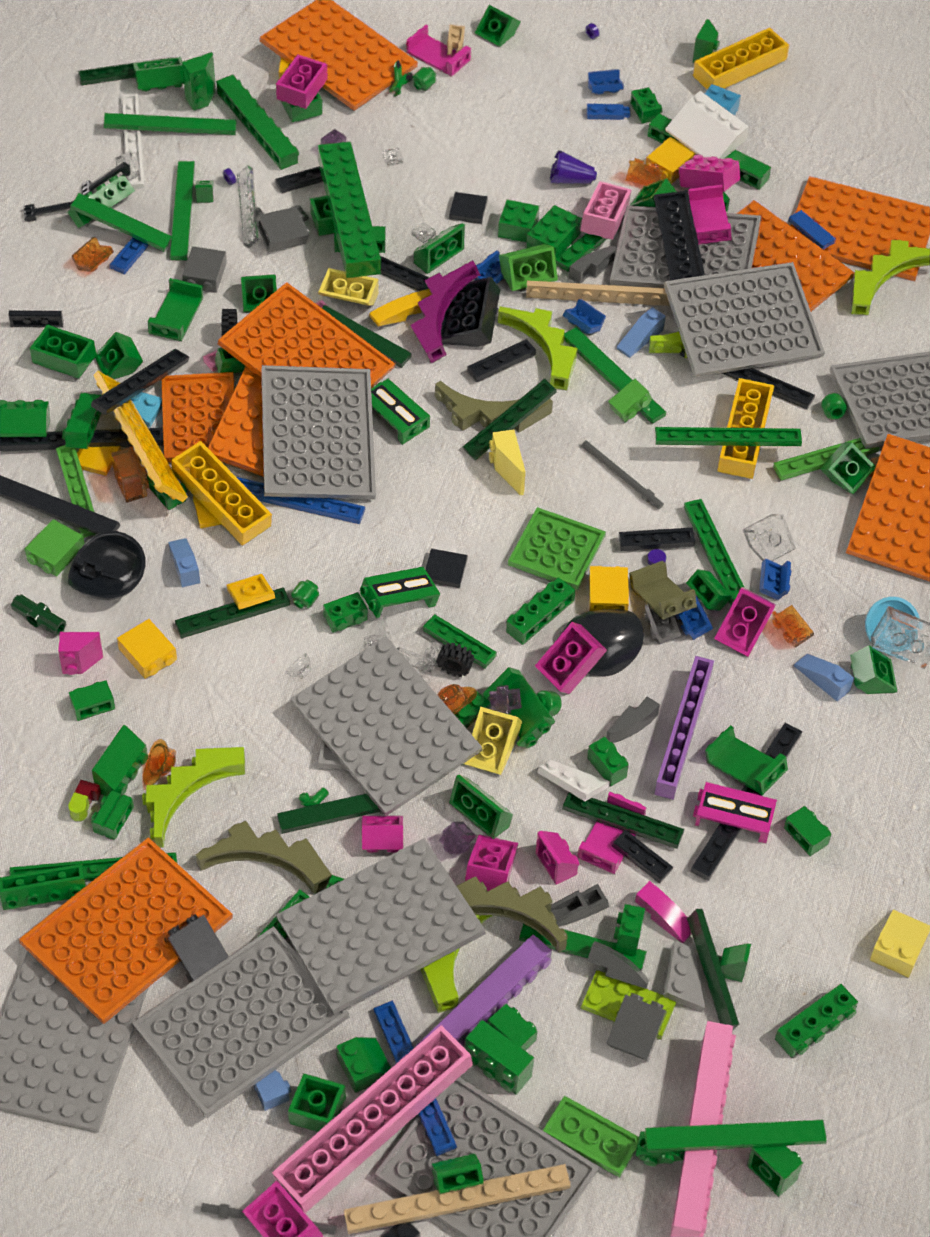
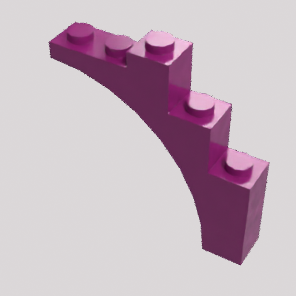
M473 260L443 277L439 272L425 280L431 295L418 302L424 318L417 320L410 326L431 363L447 355L442 344L441 329L449 304L463 287L480 276Z

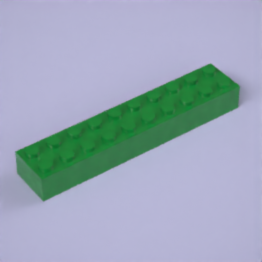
M351 141L318 145L319 167L346 278L380 275L381 258Z

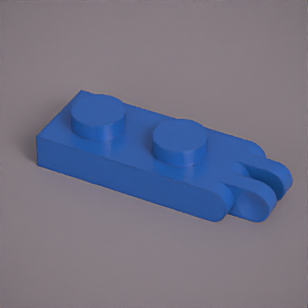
M587 104V119L623 120L631 116L630 107L622 104Z

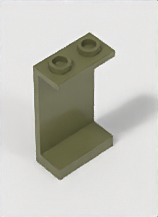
M664 561L629 573L631 589L662 619L697 607L695 590L682 591L667 576V567Z

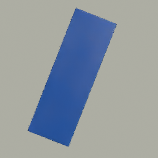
M802 210L789 217L788 221L823 250L835 243L836 238Z
M132 237L110 263V269L126 274L149 245Z

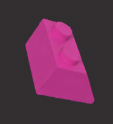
M60 632L58 653L63 674H83L103 658L100 632Z
M362 816V850L370 853L387 850V852L394 853L403 849V816Z
M537 832L535 854L554 883L557 885L576 876L579 860L576 855H572L569 851L567 841L555 832Z

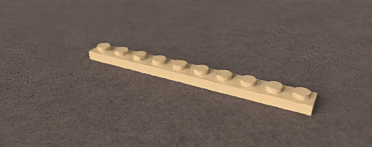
M527 281L526 298L576 301L582 299L594 302L670 306L665 288Z
M563 1164L485 1180L484 1184L456 1191L450 1190L443 1194H439L437 1190L344 1209V1216L348 1234L566 1190L570 1189L571 1184L566 1165Z

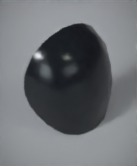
M107 531L93 536L75 556L68 574V584L82 594L98 600L110 601L122 598L129 594L143 577L146 566L143 548L133 537L119 531Z
M601 609L578 614L563 626L560 633L561 635L570 623L574 622L582 625L606 648L607 651L588 672V674L604 677L619 673L629 666L639 654L644 640V631L639 618L628 610Z

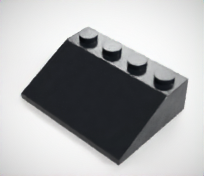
M491 276L470 281L453 298L442 321V344L477 347L491 343L501 290Z

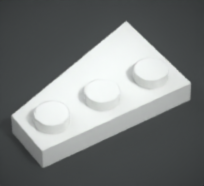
M553 760L540 765L537 772L583 801H587L604 791L610 783L608 780Z

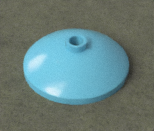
M886 597L878 600L870 607L866 615L865 629L870 642L878 650L888 654H900L911 649L918 641L921 632V621L917 610L910 602L900 597ZM886 624L890 625V630L886 628Z

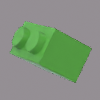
M634 379L608 402L612 411L626 423L629 419L634 418L638 411L648 406L652 398L649 391L637 379Z

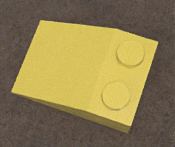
M515 431L493 432L492 440L489 441L490 450L492 451L489 452L490 463L494 464L495 470L519 495H524L526 471Z
M480 707L472 736L482 746V751L465 762L464 765L501 775L516 743L522 721L518 717Z
M893 909L876 942L870 961L909 978L929 935L930 925Z

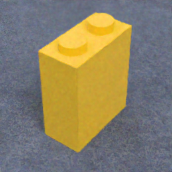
M669 137L646 157L645 170L661 179L667 178L672 184L680 177L679 167L692 159L696 153L679 141Z
M590 566L589 611L601 609L628 610V567Z
M150 619L145 620L117 637L118 649L144 679L157 674L159 670L170 666L177 660L176 648Z

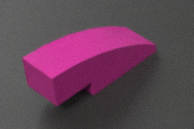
M651 881L636 894L635 903L645 908L651 914L650 919L678 941L684 943L692 935L687 920L688 917Z

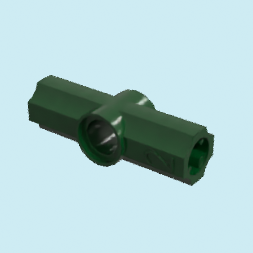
M22 594L16 595L13 598L11 609L26 617L32 626L36 628L41 626L54 635H60V632H64L67 625L66 621L53 614L47 605L42 602L37 604Z

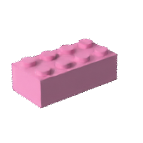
M600 181L583 213L580 231L590 235H598L605 239H613L625 215L626 208L629 206L632 189Z

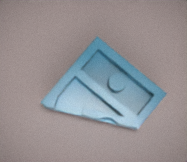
M141 392L131 400L146 426L150 428L162 408V398Z

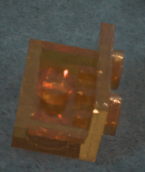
M634 158V161L629 160L630 165L625 180L647 186L660 181L663 170L659 168L660 165L650 162V165L643 164V160Z
M92 237L72 255V259L78 270L93 272L102 262L108 260L114 251L111 246L100 245L97 238Z
M793 605L780 613L772 612V623L777 630H782V635L788 644L791 642L796 648L814 636L813 630Z

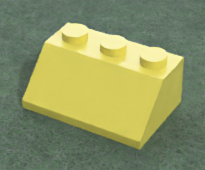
M328 268L318 295L373 306L379 294L377 278L368 276L346 278L345 271Z

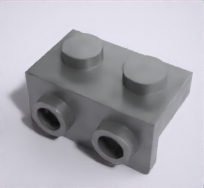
M648 604L644 605L646 609L644 616L647 623L652 625L649 630L653 639L657 638L659 643L662 644L681 636L674 615L662 619L653 609H650Z

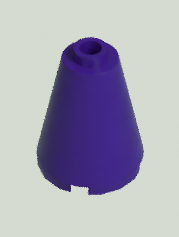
M561 150L556 152L554 158L557 160L552 164L550 183L591 184L592 181L596 180L597 171H595V167Z

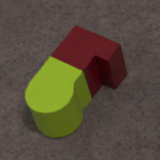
M80 780L68 805L72 820L79 822L87 818V810L92 800L98 801L101 796L100 785Z

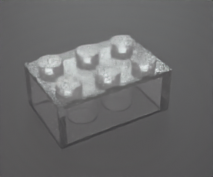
M888 606L871 635L872 648L925 669L930 661V623Z

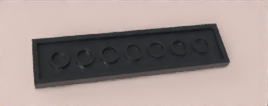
M688 191L654 195L670 281L704 276L705 272Z

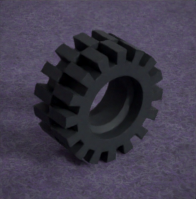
M222 309V336L238 323L237 309Z
M446 643V645L441 647L436 663L443 672L447 671L446 674L452 673V676L456 677L458 675L462 677V675L466 676L469 674L474 662V655L471 654L470 650L467 651L465 646L462 648L460 644L456 646L455 643H451V645Z

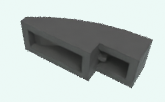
M617 247L602 248L578 259L570 266L569 279L581 284L590 275L596 278L614 261Z
M646 697L637 709L629 705L607 731L606 738L608 741L616 743L644 729L658 716L660 704Z
M596 884L581 893L577 890L551 905V912L556 918V924L563 926L594 915L608 908L609 903L600 886Z
M594 941L588 962L607 967L606 976L647 989L649 979L632 961L618 951Z

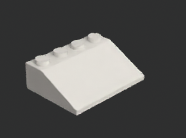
M699 91L688 100L666 127L665 131L697 155H703V157L716 156L719 159H724L747 140L749 126Z

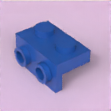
M620 70L588 72V88L594 94H603L606 91L617 93L619 90H624V83L620 80Z
M496 250L494 253L489 254L484 261L476 265L480 276L474 280L491 276L495 283L498 284L504 279L500 267L499 251Z
M578 299L575 308L566 309L563 313V317L568 319L569 323L578 326L586 334L600 331L606 315L582 299Z
M769 559L762 561L759 592L776 600L787 595L791 587L789 585L792 573L791 562L786 561L783 565H780Z
M697 597V607L675 615L678 621L682 620L683 625H681V628L685 635L689 634L693 640L714 629Z

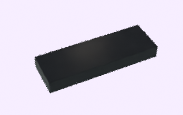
M319 166L275 179L281 194L323 182Z
M9 310L8 313L10 327H46V325L63 327L64 325L62 311Z
M624 830L612 844V847L658 883H661L673 870L672 865L627 830Z

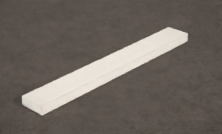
M138 94L122 95L123 114L140 115ZM124 129L126 163L130 165L131 175L127 176V179L134 189H143L145 184L141 130Z

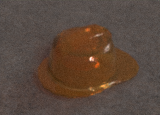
M451 684L442 688L437 695L452 713L456 714L476 698L477 691L473 687H460L457 684Z
M157 739L151 746L143 771V782L145 785H154L161 776L167 775L171 771V767L175 766L176 750L168 747L163 739Z

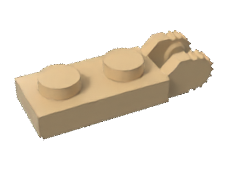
M449 25L447 55H451L452 48L457 49V53L463 48L465 26Z

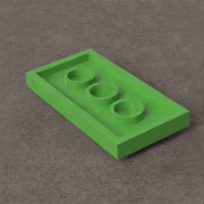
M565 1095L543 1129L545 1133L579 1155L619 1178L636 1152L639 1140L637 1135Z

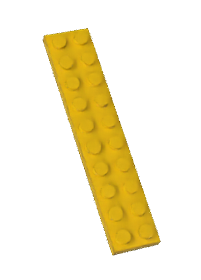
M98 370L93 375L97 387L103 392L102 395L120 384ZM131 399L113 410L115 419L122 425V431L127 434V440L135 448L134 452L140 457L142 466L147 469V475L155 483V489L160 493L168 494L173 500L178 499L184 502L188 496Z

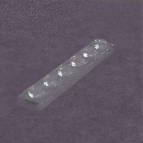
M247 165L237 174L243 244L245 247L250 248L260 240V233L253 219L254 210L257 208L253 168Z

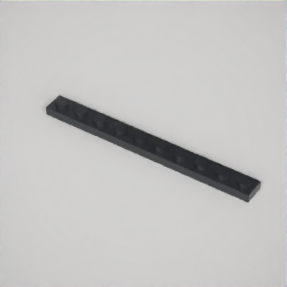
M148 428L157 445H164L163 428ZM122 429L95 430L89 447H133V445L127 440L128 436ZM63 431L47 432L46 437H0V451L53 450L66 444L62 438Z
M784 723L765 754L775 759L781 753L788 758L802 736L803 731ZM746 785L741 790L763 796ZM720 823L691 867V872L709 881L742 828Z

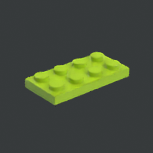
M597 970L583 1000L581 1009L615 1022L624 996H631V993L643 997V1002L651 1004V1001L662 1004L664 1006L663 1009L667 1012L657 1039L661 1040L676 1002L654 991L608 977L606 973Z

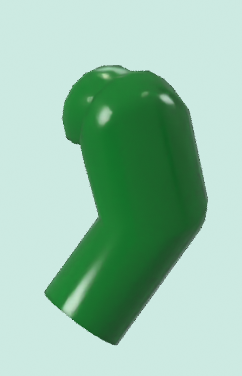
M322 787L314 796H309L307 792H303L299 795L298 799L301 801L300 804L302 806H312L320 804L329 795V792Z

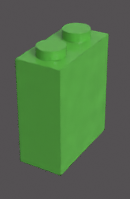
M53 519L25 548L26 559L31 565H36L42 568L44 572L51 573L57 577L75 558L78 551L84 545L83 535Z

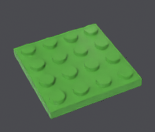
M537 507L512 552L508 565L550 581H554L559 577L572 588L578 590L606 536V531Z

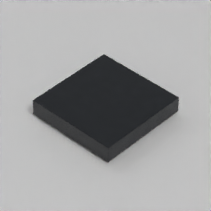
M455 192L449 219L482 224L488 196Z
M431 548L425 570L434 584L460 588L468 555Z

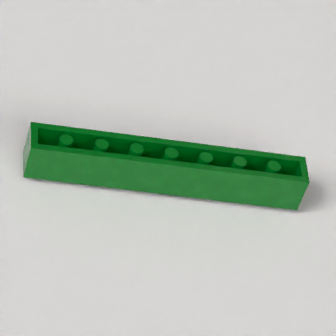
M233 74L217 80V94L280 170L298 164L299 151L297 147L292 145L290 139L282 133L280 127L276 126L273 119L266 114L265 109L259 106L257 100L250 95L248 89L243 87L241 81Z
M658 114L649 123L647 137L660 143H664L669 137L677 140L665 131L672 119ZM734 150L725 157L739 161V181L760 190L770 178L771 166L746 154Z

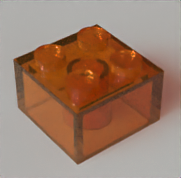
M133 447L112 452L114 477L126 503L147 497V489L149 488L148 481L145 478L147 477V471L145 467L140 465L141 459L136 455Z

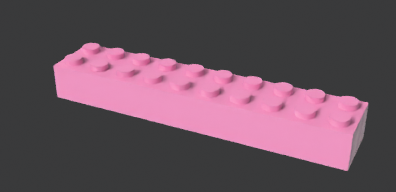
M707 1021L702 1040L688 1126L718 1125L723 1122V1108L726 1102V1089L730 1077L729 1070L733 1058L732 1050L736 1035L732 1034L733 1026ZM717 1149L685 1151L670 1237H704L707 1226L706 1217L711 1200L709 1197L714 1181L713 1173L717 1161Z
M440 1025L272 1172L275 1180L281 1184L304 1213H306L473 1065L471 1055Z

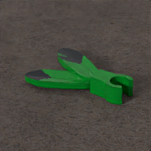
M399 60L394 64L395 82L389 90L390 92L395 91L394 97L400 95L402 85L410 82L413 78V73L411 72L402 75V66Z

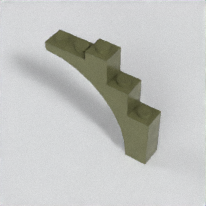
M442 381L435 383L434 395L436 399L441 401L449 412H452V423L462 431L479 421L483 427H487L518 401L502 402L474 399L451 389ZM551 399L547 400L514 429L520 433L552 413L553 401Z
M246 820L242 823H236L228 829V838H223L215 845L204 848L196 854V862L200 871L217 864L245 860L265 862L278 866L303 881L313 894L326 889L332 876L307 838L296 841L288 847L276 829L266 832L258 838Z
M476 876L457 885V888L475 915L507 917L522 922L544 936L558 953L566 949L567 934L563 928H559L556 924V918L551 912L552 898L548 892H544L541 886L520 896L516 887L512 888L508 881L490 891H487L485 884L479 882Z

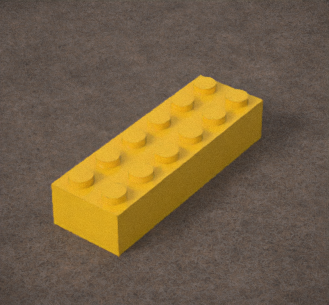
M769 27L694 62L693 77L707 90L711 84L723 89L787 60L789 44Z
M739 378L727 428H765L774 385ZM722 446L717 472L753 479L761 446Z
M201 441L172 459V470L175 476L242 546L271 527V512Z

